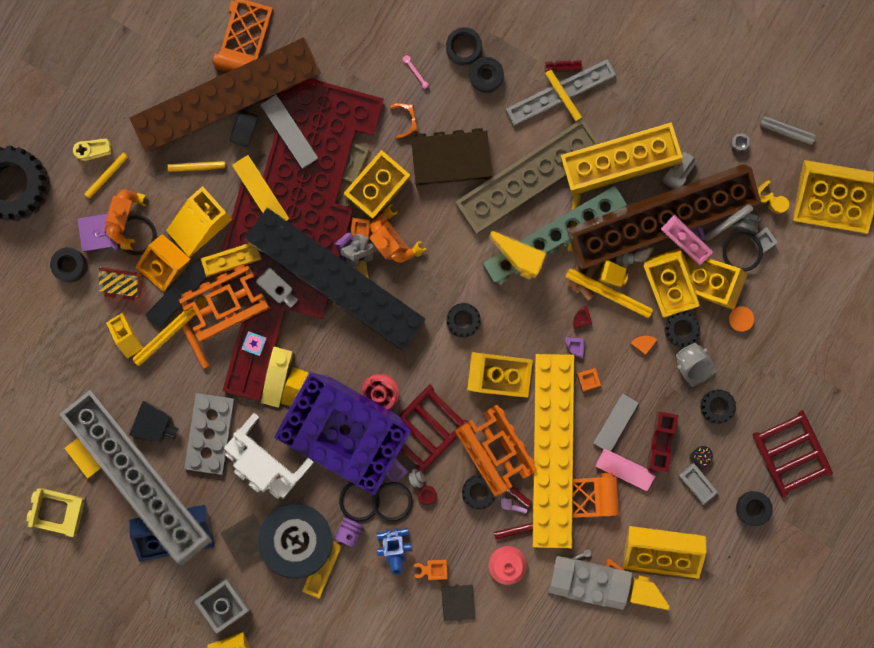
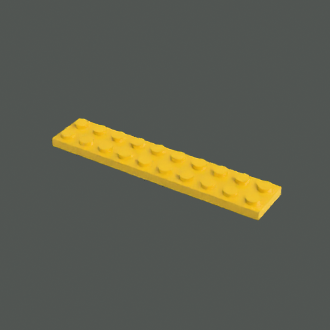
M536 354L534 461L537 471L534 472L533 547L572 548L574 355Z

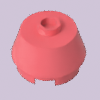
M372 375L362 385V395L386 409L392 408L398 401L399 390L396 381L389 375Z
M504 546L498 548L489 559L490 574L501 584H515L526 573V558L515 547Z

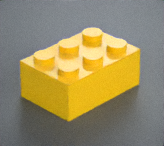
M381 150L344 192V196L369 218L374 220L409 181L411 175Z

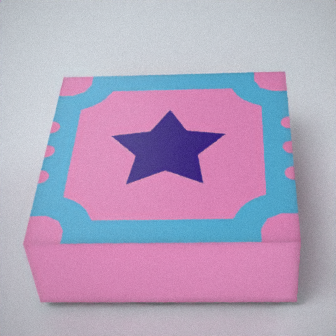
M248 331L242 350L260 356L267 338Z

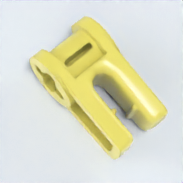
M107 139L80 141L74 145L73 153L79 160L88 161L112 154V147ZM83 147L87 150L84 152V155L79 153Z

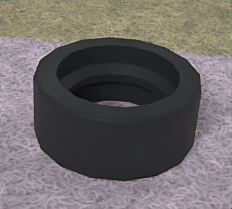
M467 27L458 28L448 36L446 52L454 63L470 65L480 57L482 40L473 29ZM459 36H469L475 43V50L468 57H460L455 54L453 43Z

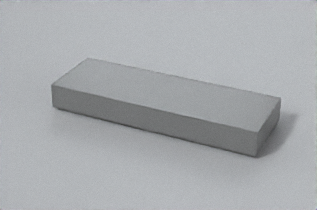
M622 393L593 443L602 449L611 451L639 403Z

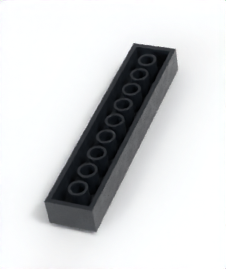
M268 207L245 238L247 243L402 351L405 350L426 320V318Z

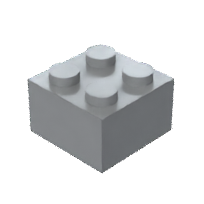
M229 577L194 601L216 634L251 609Z

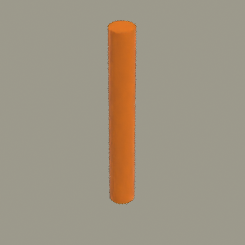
M187 322L182 329L202 368L206 369L210 365Z

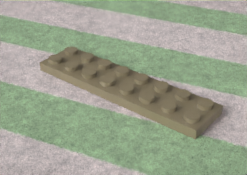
M582 118L455 203L477 234L566 176L561 155L600 143Z

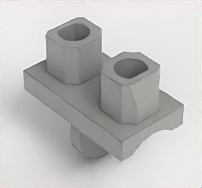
M359 233L354 235L351 245L341 249V255L345 256L346 263L354 268L359 266V259L365 262L373 260V253L379 250L369 241L367 236L364 237Z

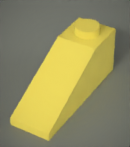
M273 347L260 403L280 407L294 352Z

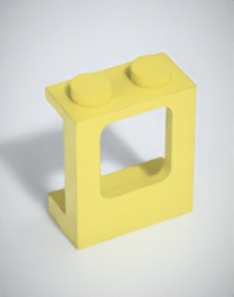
M38 488L32 494L31 503H33V507L27 515L28 527H37L75 537L78 533L86 498ZM44 497L67 503V510L62 524L39 519L40 506Z

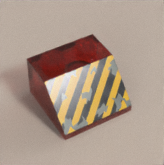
M99 267V291L104 293L105 297L116 298V295H122L125 300L135 301V298L141 297L144 275L137 272Z

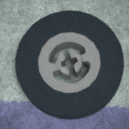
M287 504L275 509L266 517L259 531L258 546L265 564L273 572L286 578L299 579L316 573L326 563L332 548V534L328 522L316 509L304 504ZM291 528H298V531L290 533L289 536L294 539L296 536L299 537V542L304 544L302 535L307 533L310 543L308 548L299 555L292 554L293 551L302 548L299 544L293 546L292 541L287 538L288 549H283L281 545L283 534Z

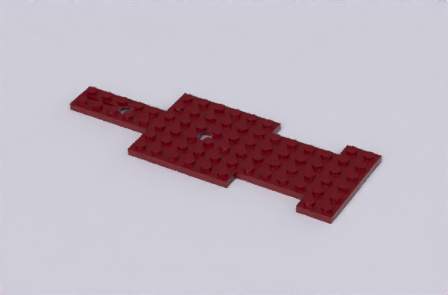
M309 79L277 94V96L319 159L302 169L276 130L263 179L290 220L288 222L340 258L335 243L347 233L353 213V208L336 204L342 177L355 132L374 136L384 98ZM241 182L231 217L233 220L230 221L222 252L249 244L245 241V238L263 214L243 182ZM260 252L261 261L245 265V267L249 266L254 275V278L246 282L254 297L260 294L264 295L270 309L241 323L222 390L257 401L261 400L273 347L276 346L286 309L323 319L328 302L326 297L262 252ZM268 267L293 289L291 293L298 300L291 308L283 301L278 303L256 282ZM232 269L223 273L216 274L213 282L217 281L216 278L218 276L227 273V275H230L234 273V270ZM246 274L222 286L230 284L235 293L244 288L240 278L246 276ZM278 286L276 287L275 291L278 294H281L283 292V288ZM244 296V298H248L246 309L260 303V301L251 303L249 296ZM248 331L259 333L267 338L260 356L242 350Z

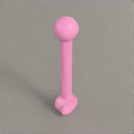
M408 55L404 56L403 62L408 64L422 83V88L427 89L429 83L425 82L411 63L410 57Z

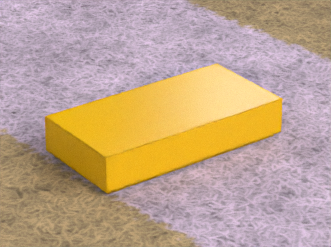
M79 438L64 448L87 478H90L102 468Z

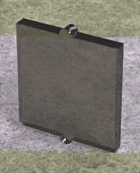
M455 584V586L441 587L444 621L458 620V622H461L464 619H475L473 585Z

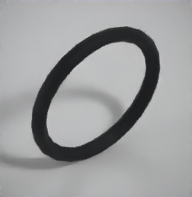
M141 215L129 216L127 222L133 219H140L148 223L152 229V243L156 239V229L153 223ZM147 248L141 251H123L131 255H141L144 254Z
M748 232L732 234L723 245L722 254L726 264L734 266L727 258V246L737 236H748L758 245L759 256L753 265L740 269L744 272L753 270L761 262L763 256L761 242L756 236Z
M351 482L343 488L340 494V509L351 520L366 521L376 514L374 509L365 517H354L344 508V494L350 487L355 485ZM379 494L376 498L377 508H379L380 505Z
M387 482L381 485L376 494L373 495V509L383 520L398 521L404 518L411 510L412 494L402 483ZM398 486L408 495V507L404 513L397 517L384 516L377 508L376 498L385 487Z

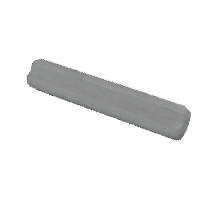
M766 116L762 118L760 126L810 145L815 141V134Z

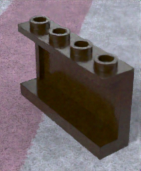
M483 128L472 129V132L464 133V130H455L453 134L446 135L445 132H435L434 136L416 134L414 138H411L416 186L491 179L492 177L488 132L483 131Z

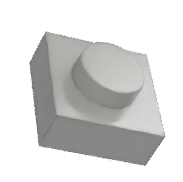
M767 227L755 235L761 242L763 253L778 243ZM750 238V240L753 242V244L756 246V248H757L758 251H759V248H758V245L756 244V242H755L752 238Z

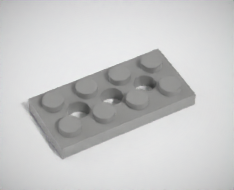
M196 393L184 469L223 475L226 459L224 447L228 444L235 399ZM211 409L216 410L218 413L217 418L213 421L207 417V413ZM208 428L213 429L215 432L214 438L210 440L204 436V432ZM205 447L210 448L212 451V455L208 459L204 458L201 454L202 449Z

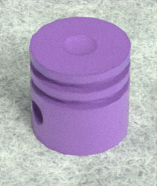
M344 517V522H341L342 526L339 527L335 539L355 548L361 536L359 533H362L363 530L361 529H364L365 526Z

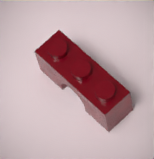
M657 412L647 462L648 469L669 471L672 455L671 443L676 433L679 415Z

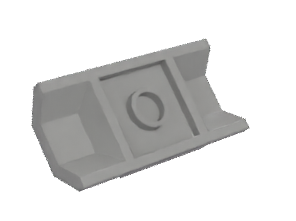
M556 555L548 593L623 610L630 590L632 572Z

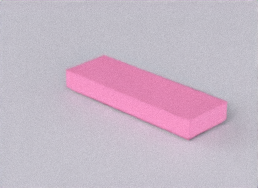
M675 215L661 228L667 236L699 265L713 253Z
M603 449L595 467L608 473H613L614 476L648 491L656 476L655 472L607 449Z

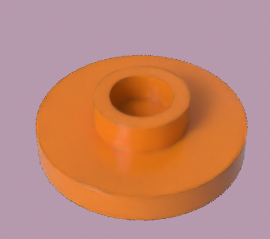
M739 306L730 312L728 321L732 329L744 332L753 326L754 314L749 308Z

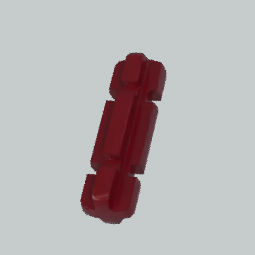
M571 60L556 61L555 63L546 62L545 72L549 70L556 72L581 71L582 62L581 60H574L573 62Z

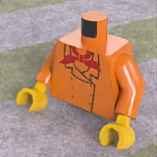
M126 189L120 190L117 196L113 195L104 231L109 238L120 244L121 249L133 250L130 244L135 243V240L125 238L123 233L132 203L146 206L143 201L148 196Z
M390 204L371 222L370 230L372 234L369 237L385 259L393 260L397 263H403L414 256H421L426 248L421 249L419 247L422 242L418 241L412 249H409L389 223L388 219L398 213V211L394 213L391 211L390 207L393 204Z

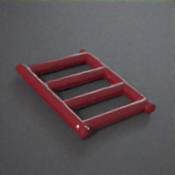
M432 385L425 388L399 415L411 429L410 433L431 453L422 461L405 443L401 448V451L418 467V472L422 471V473L458 438L455 430L449 434L420 404L429 397L458 425L456 429L469 422L460 418L433 391ZM414 410L445 439L437 448L407 419Z
M803 410L799 411L797 416L761 433L754 432L752 434L782 498L786 497L788 492L824 475H833L829 462ZM798 423L802 424L806 433L767 450L764 439ZM810 441L814 449L813 451L782 466L775 467L771 457L803 442ZM818 457L822 466L821 469L787 485L783 484L780 477L781 474Z

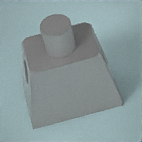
M269 267L256 280L278 303L283 301L291 308L298 299L291 293L293 289ZM276 287H282L283 292L278 294L275 291Z

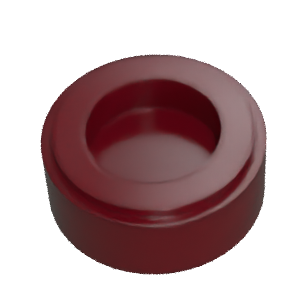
M423 486L419 489L418 500L422 504L430 505L435 502L437 493L433 487Z

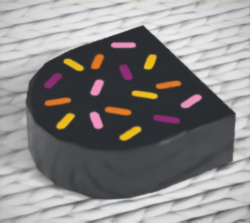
M699 446L689 456L704 469L711 462L713 453L707 446Z

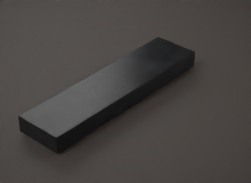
M197 259L147 312L145 316L158 328H161L182 305L179 302V299L183 298L182 294L190 290L194 292L207 278L203 264Z

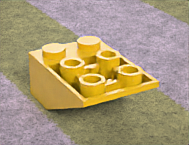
M202 186L186 201L166 231L190 258L233 219Z

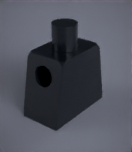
M142 401L129 435L162 442L165 435L175 439L179 428L169 425L172 416L151 403Z

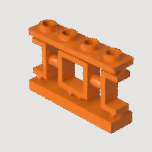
M240 265L233 269L234 273L227 275V273L222 274L216 278V282L211 284L206 282L199 286V290L195 292L190 290L182 294L183 298L179 299V302L182 304L184 311L194 308L201 324L193 327L199 342H203L270 309L264 295L260 294L254 297L246 282L254 278L249 266ZM246 274V276L240 278L244 286L243 289L234 293L230 284L222 286ZM228 290L236 307L219 314L212 298ZM212 291V293L205 296L209 306L199 309L195 301L188 304L189 301ZM248 295L251 303L260 301V303L236 314L237 311L242 309L238 299ZM213 312L218 321L225 318L224 321L201 331L202 328L208 326L204 316Z
M495 405L483 413L488 422L477 428L471 420L456 429L455 432L494 496H498L512 487L508 477L519 471L524 479L536 472L537 468L535 467V461L527 454L525 445L516 436L514 427L505 418V412L498 405ZM494 422L501 431L496 435H493L488 427ZM482 430L487 440L480 444L474 434ZM497 438L508 453L498 461L488 447V444ZM514 455L521 464L516 468H513L508 460ZM501 463L507 471L502 477L499 476L495 469Z

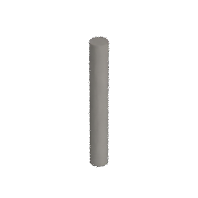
M750 204L746 205L705 234L706 240H711L753 211V207Z

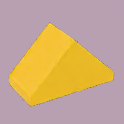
M293 367L284 387L280 401L281 404L291 407L309 372Z

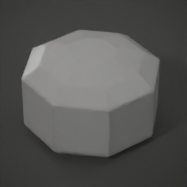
M745 133L736 134L731 140V148L736 152H744L750 146V138Z

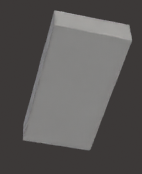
M694 463L678 475L703 505L719 493Z

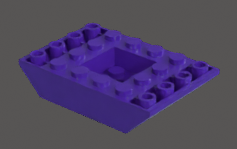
M309 372L274 438L375 495L409 436L411 429L395 413L332 377ZM348 425L351 432L349 434L343 433L341 426Z

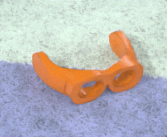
M398 103L390 105V109L405 108L412 116V125L409 131L395 136L396 139L406 138L414 132H418L413 104Z

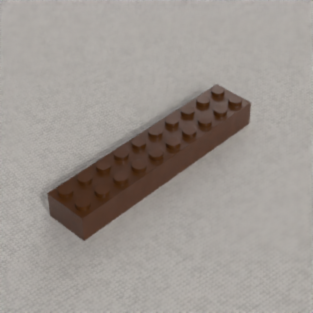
M303 37L129 117L145 153H150L322 73L306 38Z
M742 164L569 227L566 230L576 263L582 269L669 238L661 228L674 215L691 230L734 214L748 204L752 207L759 205L761 200L752 168Z

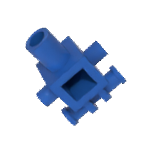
M408 527L400 530L394 528V531L386 529V532H377L378 542L383 540L384 548L377 549V555L385 556L387 564H390L392 574L403 572L402 562H406L405 552L412 551V544H404L402 538L405 536L409 537Z

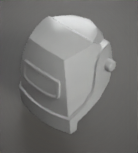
M696 343L683 348L676 354L677 367L691 387L699 385L716 373L713 360L707 354L708 350L706 348L703 349Z

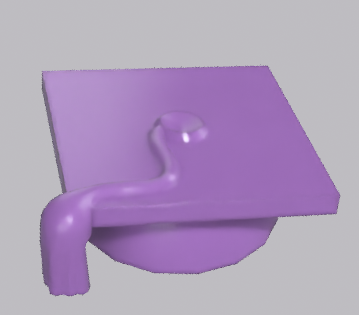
M108 214L78 219L82 252L112 247L115 251L120 249L119 245L115 244V241L109 238L104 231Z

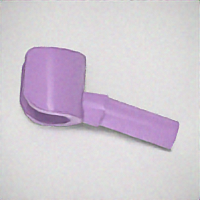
M501 499V507L503 509L527 513V509L512 505V499Z

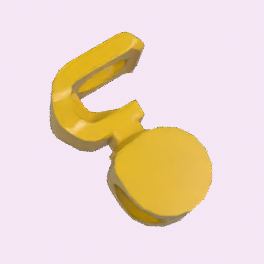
M771 181L763 182L758 187L761 203L768 201V208L775 214L787 211L789 200L786 197H774L772 192L765 196L760 194L771 183Z

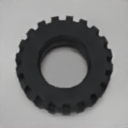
M13 146L0 147V172L7 167L15 166L22 169L27 176V187L18 199L11 202L0 199V219L5 221H20L21 218L27 219L31 217V213H37L40 210L38 207L41 204L44 205L46 202L44 197L49 194L47 184H50L46 176V168L42 166V162L22 148H14Z

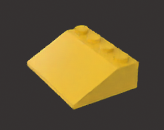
M804 160L799 179L793 221L868 234L874 215V172Z

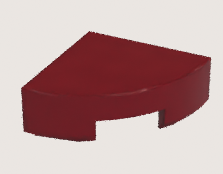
M588 306L582 307L575 314L573 329L592 324Z

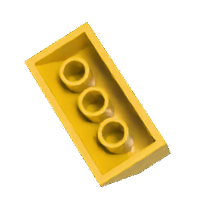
M629 526L625 543L623 569L699 579L706 556V536Z

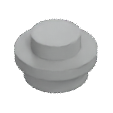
M413 469L409 473V480L412 486L423 487L425 477L422 471L418 472L417 469Z

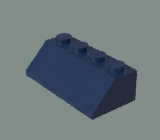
M206 505L186 508L212 540L203 549L215 547ZM141 517L129 520L130 539L139 562L171 556Z

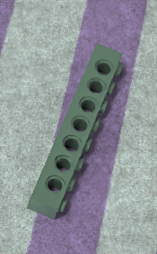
M613 186L519 242L534 248V243L540 241L544 244L542 252L548 253L550 256L559 250L558 246L563 243L565 246L570 244L566 230L567 223L574 222L578 225L586 222L583 218L584 213H591L594 219L624 208L627 204L617 187ZM607 203L610 207L609 212H602L600 204ZM558 232L561 238L559 241H553L550 238V234ZM502 252L483 263L493 283L498 282L499 285L509 280L508 276L515 272L516 275L521 273L512 264L511 269L508 271L501 268V262L508 261Z

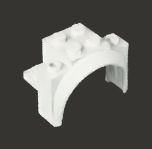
M253 413L241 429H238L233 434L234 437L224 447L226 451L224 455L233 462L236 459L233 465L235 474L242 480L248 479L250 481L249 486L256 492L261 490L264 493L266 489H270L269 492L274 497L284 499L312 466L313 461L308 458L294 474L288 471L247 436L259 419V416ZM278 474L281 475L279 479H274Z

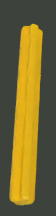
M571 268L566 273V278L647 318L653 312L652 308Z
M202 295L195 300L199 309L204 308L208 304L207 299ZM194 308L183 311L133 357V361L138 366H141L196 315Z

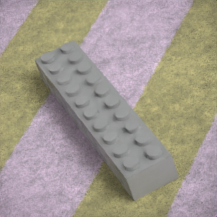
M91 390L60 413V416L179 565L182 566L212 541Z

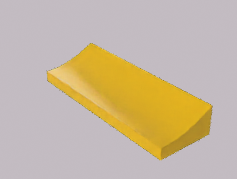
M672 122L561 155L572 196L683 163V156Z

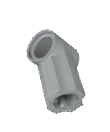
M683 152V163L670 168L661 182L671 189L681 187L697 162L690 154Z

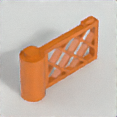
M247 0L231 1L229 7L231 16L221 50L213 58L212 64L215 65L216 70L229 72L259 58L273 7ZM239 4L247 6L250 11L240 16L237 10ZM259 10L267 11L266 18L258 21L254 13ZM252 15L256 23L246 27L242 19ZM241 21L245 29L235 34L232 26ZM259 26L262 31L261 35L253 39L249 30ZM247 32L251 41L241 45L237 37ZM235 38L239 47L234 50L227 49V43ZM254 44L256 48L255 55L246 54L243 48Z
M601 473V477L573 479V485L577 489L572 497L580 490L588 498L581 506L572 499V502L578 507L574 514H572V518L619 515L617 476H613V473ZM583 482L580 486H578V485L575 484V483ZM585 482H594V491L590 495L581 489ZM594 493H595V500H593V499L591 498V496H592ZM590 499L596 505V512L588 513L582 507Z

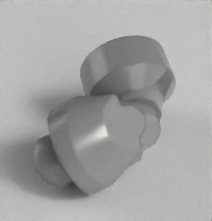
M649 245L635 250L634 253L628 252L617 256L616 263L627 268L635 261L643 262L652 254L653 248H649Z

